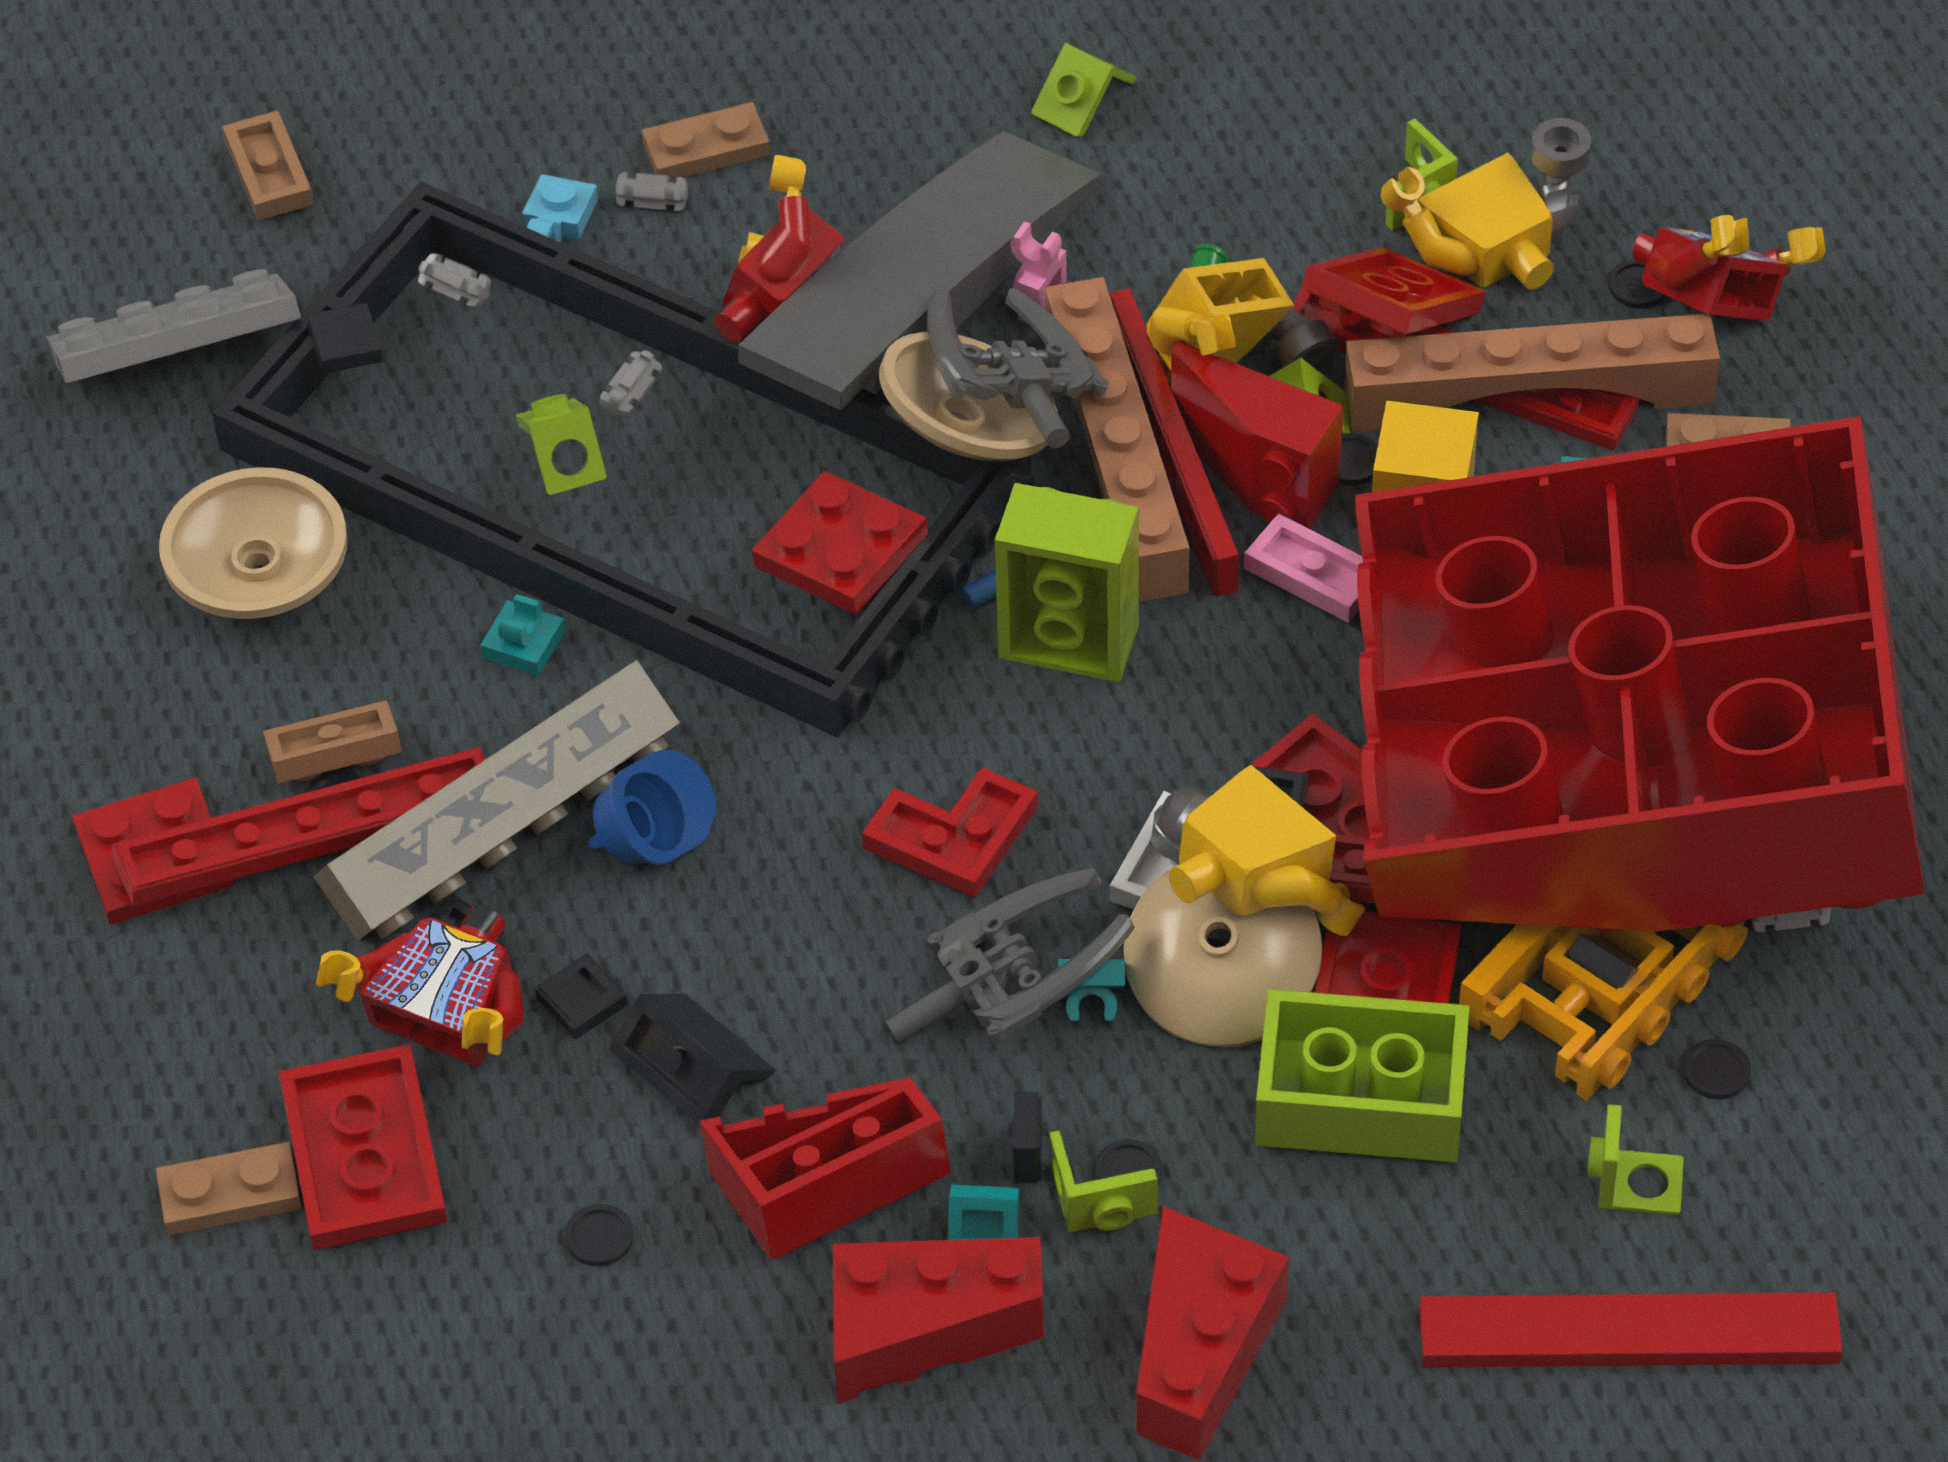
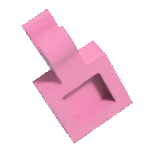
M1024 221L1010 242L1012 253L1022 263L1016 274L1013 287L1025 293L1045 309V287L1067 283L1066 250L1061 249V238L1055 232H1051L1044 244L1037 242L1031 235V224ZM1018 314V320L1027 323V322Z

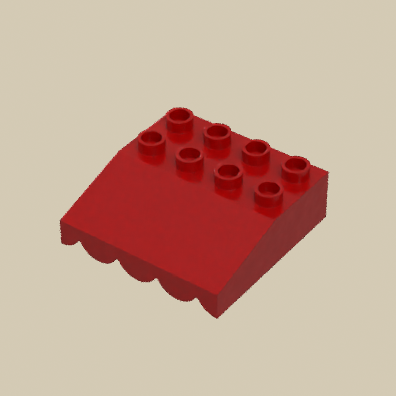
M1861 416L1355 495L1358 533L1363 563L1358 565L1357 590L1365 652L1360 654L1359 680L1367 744H1364L1362 747L1361 771L1365 811L1370 839H1366L1364 843L1363 861L1379 916L1658 932L1708 924L1721 926V928L1731 927L1751 918L1831 907L1861 909L1875 905L1882 900L1925 894L1881 531Z

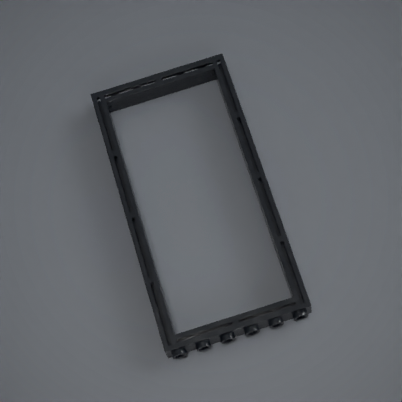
M422 181L416 185L300 314L301 318L291 324L212 412L221 451L257 468H277L304 475L323 486L335 498L339 506L837 738L851 720L858 722L866 715L873 700L874 690L884 677L891 679L899 672L906 657L907 647L916 635L925 636L930 632L937 620L940 604L950 592L957 594L965 586L971 573L972 563L982 550L990 552L995 547V538L1014 484L1035 486V478L1031 476V455L1010 461H985L957 455L941 449L904 423L891 407L882 387L876 394L862 389L842 410L834 408L739 364L738 345L751 332L740 342L735 343L728 340L718 331L714 323V316L718 311ZM439 253L962 485V487L928 529V535L900 565L823 664L290 418L329 375V373L322 374L313 342L309 335L307 314L367 303L374 324L420 272L418 269L421 262L426 261L430 254Z

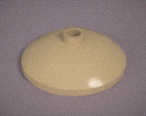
M919 332L901 337L886 350L879 368V380L882 390L891 407L904 423L932 444L957 455L985 461H1010L1027 457L1039 452L1047 445L1027 408H1011L1003 394H997V397L984 401L965 394L962 400L953 399L950 396L949 388L937 369L938 360L931 347L928 332ZM958 335L962 346L966 344L974 345L981 351H987L988 348L992 347L981 341ZM978 365L977 369H996L988 368L987 365ZM1049 394L1048 397L1057 411L1055 401L1052 395Z
M246 468L213 477L182 497L164 522L159 540V553L162 568L169 584L179 596L194 607L210 614L227 618H263L297 608L317 596L329 585L340 570L346 555L348 543L344 515L335 498L314 480L283 469ZM257 566H264V567H262V568L253 569L254 567H257Z
M1170 870L1151 884L1137 902L1130 917L1135 928L1124 941L1126 975L1136 1000L1144 1012L1158 1026L1168 1033L1194 1044L1223 1048L1245 1046L1263 1040L1268 989L1312 993L1315 989L1322 964V938L1314 910L1306 906L1268 907L1248 916L1235 915L1210 892L1192 903H1185L1177 897L1169 882ZM1217 929H1224L1231 934L1228 944L1216 948L1207 943V938L1211 932Z

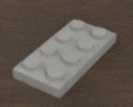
M261 269L239 274L232 279L234 285L210 291V287L207 285L181 290L174 295L176 301L152 307L150 301L132 303L119 308L116 311L118 317L94 323L92 317L74 319L59 325V333L47 336L46 338L55 365L64 381L70 383L297 320L301 316L294 293L277 273L268 275L267 270Z

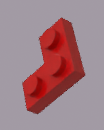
M981 767L951 812L893 788L862 832L863 849L976 898L1037 810L1038 791Z

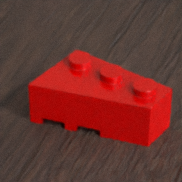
M910 1077L826 1094L827 1104L790 1112H785L784 1103L763 1107L764 1117L722 1125L720 1117L699 1121L709 1172L771 1260L951 1174L943 1120Z
M1163 1206L1136 1393L1137 1435L1200 1461L1287 1300L1288 1256Z
M1041 1237L833 1244L834 1368L837 1404L858 1398V1392L898 1380L899 1384L920 1378V1372L957 1360L964 1364L1044 1338Z

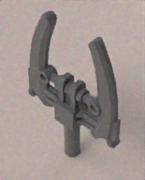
M1015 287L1009 289L1005 304L1019 314L1040 336L1046 345L1045 350L1027 347L1023 340L1013 341L1011 347H1007L1004 341H994L992 347L988 348L987 351H981L974 345L966 344L962 346L953 321L951 296L944 289L938 288L931 295L927 312V332L931 347L938 360L937 369L950 390V396L955 400H962L965 394L984 401L997 397V394H1003L1011 408H1027L1049 447L1059 448L1065 445L1069 440L1070 434L1048 395L1051 392H1066L1067 396L1077 398L1084 391H1091L1095 396H1104L1108 382L1103 379L1091 357L1085 356L1072 335L1054 316ZM978 365H987L988 368L996 369H977Z
M1095 868L1059 875L1027 886L995 901L976 913L972 911L939 932L931 933L927 941L932 950L938 952L937 957L945 970L948 971L952 980L886 1019L885 1022L897 1042L900 1043L964 1003H967L981 1025L988 1027L987 1033L994 1043H1000L1009 1034L1041 1016L1043 1010L1071 993L1110 959L1135 928L1130 917L1126 914L1118 915L1089 945L1065 964L1042 978L1040 973L1034 970L1038 967L1040 961L1023 934L1012 936L1007 926L1031 912L1056 901L1096 889L1100 886L1101 880ZM988 939L990 944L994 946L993 948L984 953L981 952L979 947L976 949L978 944ZM1018 980L1022 990L1008 997L1004 987Z

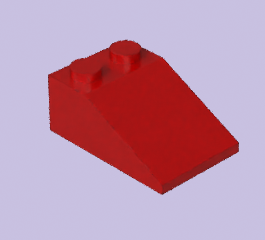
M1177 341L1171 349V390L1200 459L1251 512L1260 515L1269 524L1279 513L1310 529L1340 484L1343 405L1216 355H1201L1200 349Z

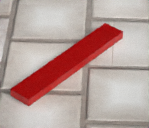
M1130 288L1110 292L1111 302L1167 478L1174 489L1175 502L1212 594L1218 597L1238 592L1239 554L1157 353L1147 334Z
M1302 289L1293 302V309L1307 319L1323 320L1327 323L1338 340L1339 345L1336 350L1338 352L1346 354V341L1393 338V336L1373 329L1371 327L1372 319L1356 312H1353L1351 315L1340 314L1322 307L1318 303L1320 297ZM1433 326L1427 331L1419 330L1406 334V337L1455 332L1439 326ZM1581 388L1531 389L1473 399L1482 404L1615 451L1639 407V398L1603 390Z
M477 747L113 843L112 859L131 903L135 906L352 848L486 760L481 748Z
M1836 1292L1420 1296L1419 1302L1422 1368L1840 1364L1842 1356Z

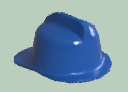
M669 749L653 752L624 768L595 800L593 819L597 833L588 841L590 847H605L608 853L616 860L627 865L635 866L644 863L661 865L673 861L700 845L708 837L717 810L716 797L709 778L698 763L687 755Z

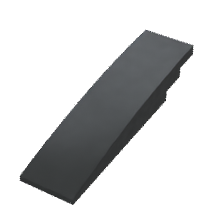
M1002 131L902 201L816 272L738 345L739 364L839 410H842L862 389L876 394L881 388L879 380L880 364L889 346L906 335L927 332V312L931 295L935 290L941 288L949 292L952 300L953 321L957 329L1022 264L1012 253L1010 242L1023 222L1031 224V235L1041 244L1095 190L1102 181V173Z

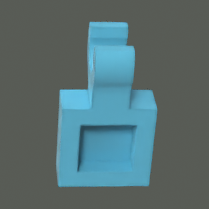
M541 174L522 212L523 226L558 242H561L562 237L579 241L598 200L597 185Z

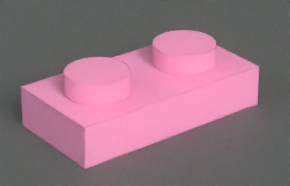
M1278 513L1244 552L1245 570L1349 623L1359 611L1357 570L1358 565L1363 563V558L1361 555Z

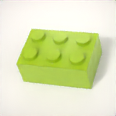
M1015 483L995 538L998 658L1120 682L1139 626V507L1122 504L1111 499H1096L1060 492L1049 487H1035Z
M1268 989L1256 1098L1255 1145L1457 1163L1470 1006Z

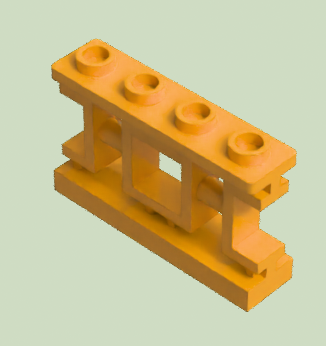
M1743 922L1724 928L1708 924L1672 929L1690 941L1673 959L1675 946L1655 934V931L1614 929L1611 932L1577 927L1517 924L1461 982L1459 1005L1470 1006L1468 1021L1470 1026L1480 1031L1488 1024L1491 1026L1490 1034L1500 1041L1522 1020L1562 1046L1563 1048L1557 1053L1555 1077L1564 1083L1570 1078L1577 1082L1576 1094L1587 1101L1601 1085L1611 1089L1622 1079L1630 1065V1054L1641 1042L1651 1046L1660 1038L1671 1017L1669 1011L1680 999L1686 1003H1691L1696 999L1709 978L1710 971L1708 969L1719 957L1729 961L1738 953L1747 937L1748 928L1743 926ZM1579 934L1600 936L1641 962V964L1637 967L1639 969L1637 973L1622 988L1615 989L1576 964L1575 961L1570 959L1571 955L1568 952ZM1542 964V980L1562 992L1554 1002H1551L1524 984ZM1584 1008L1589 1009L1612 1024L1596 1043V1030L1576 1018Z

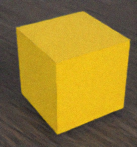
M1386 401L1373 469L1372 492L1473 477L1479 412Z

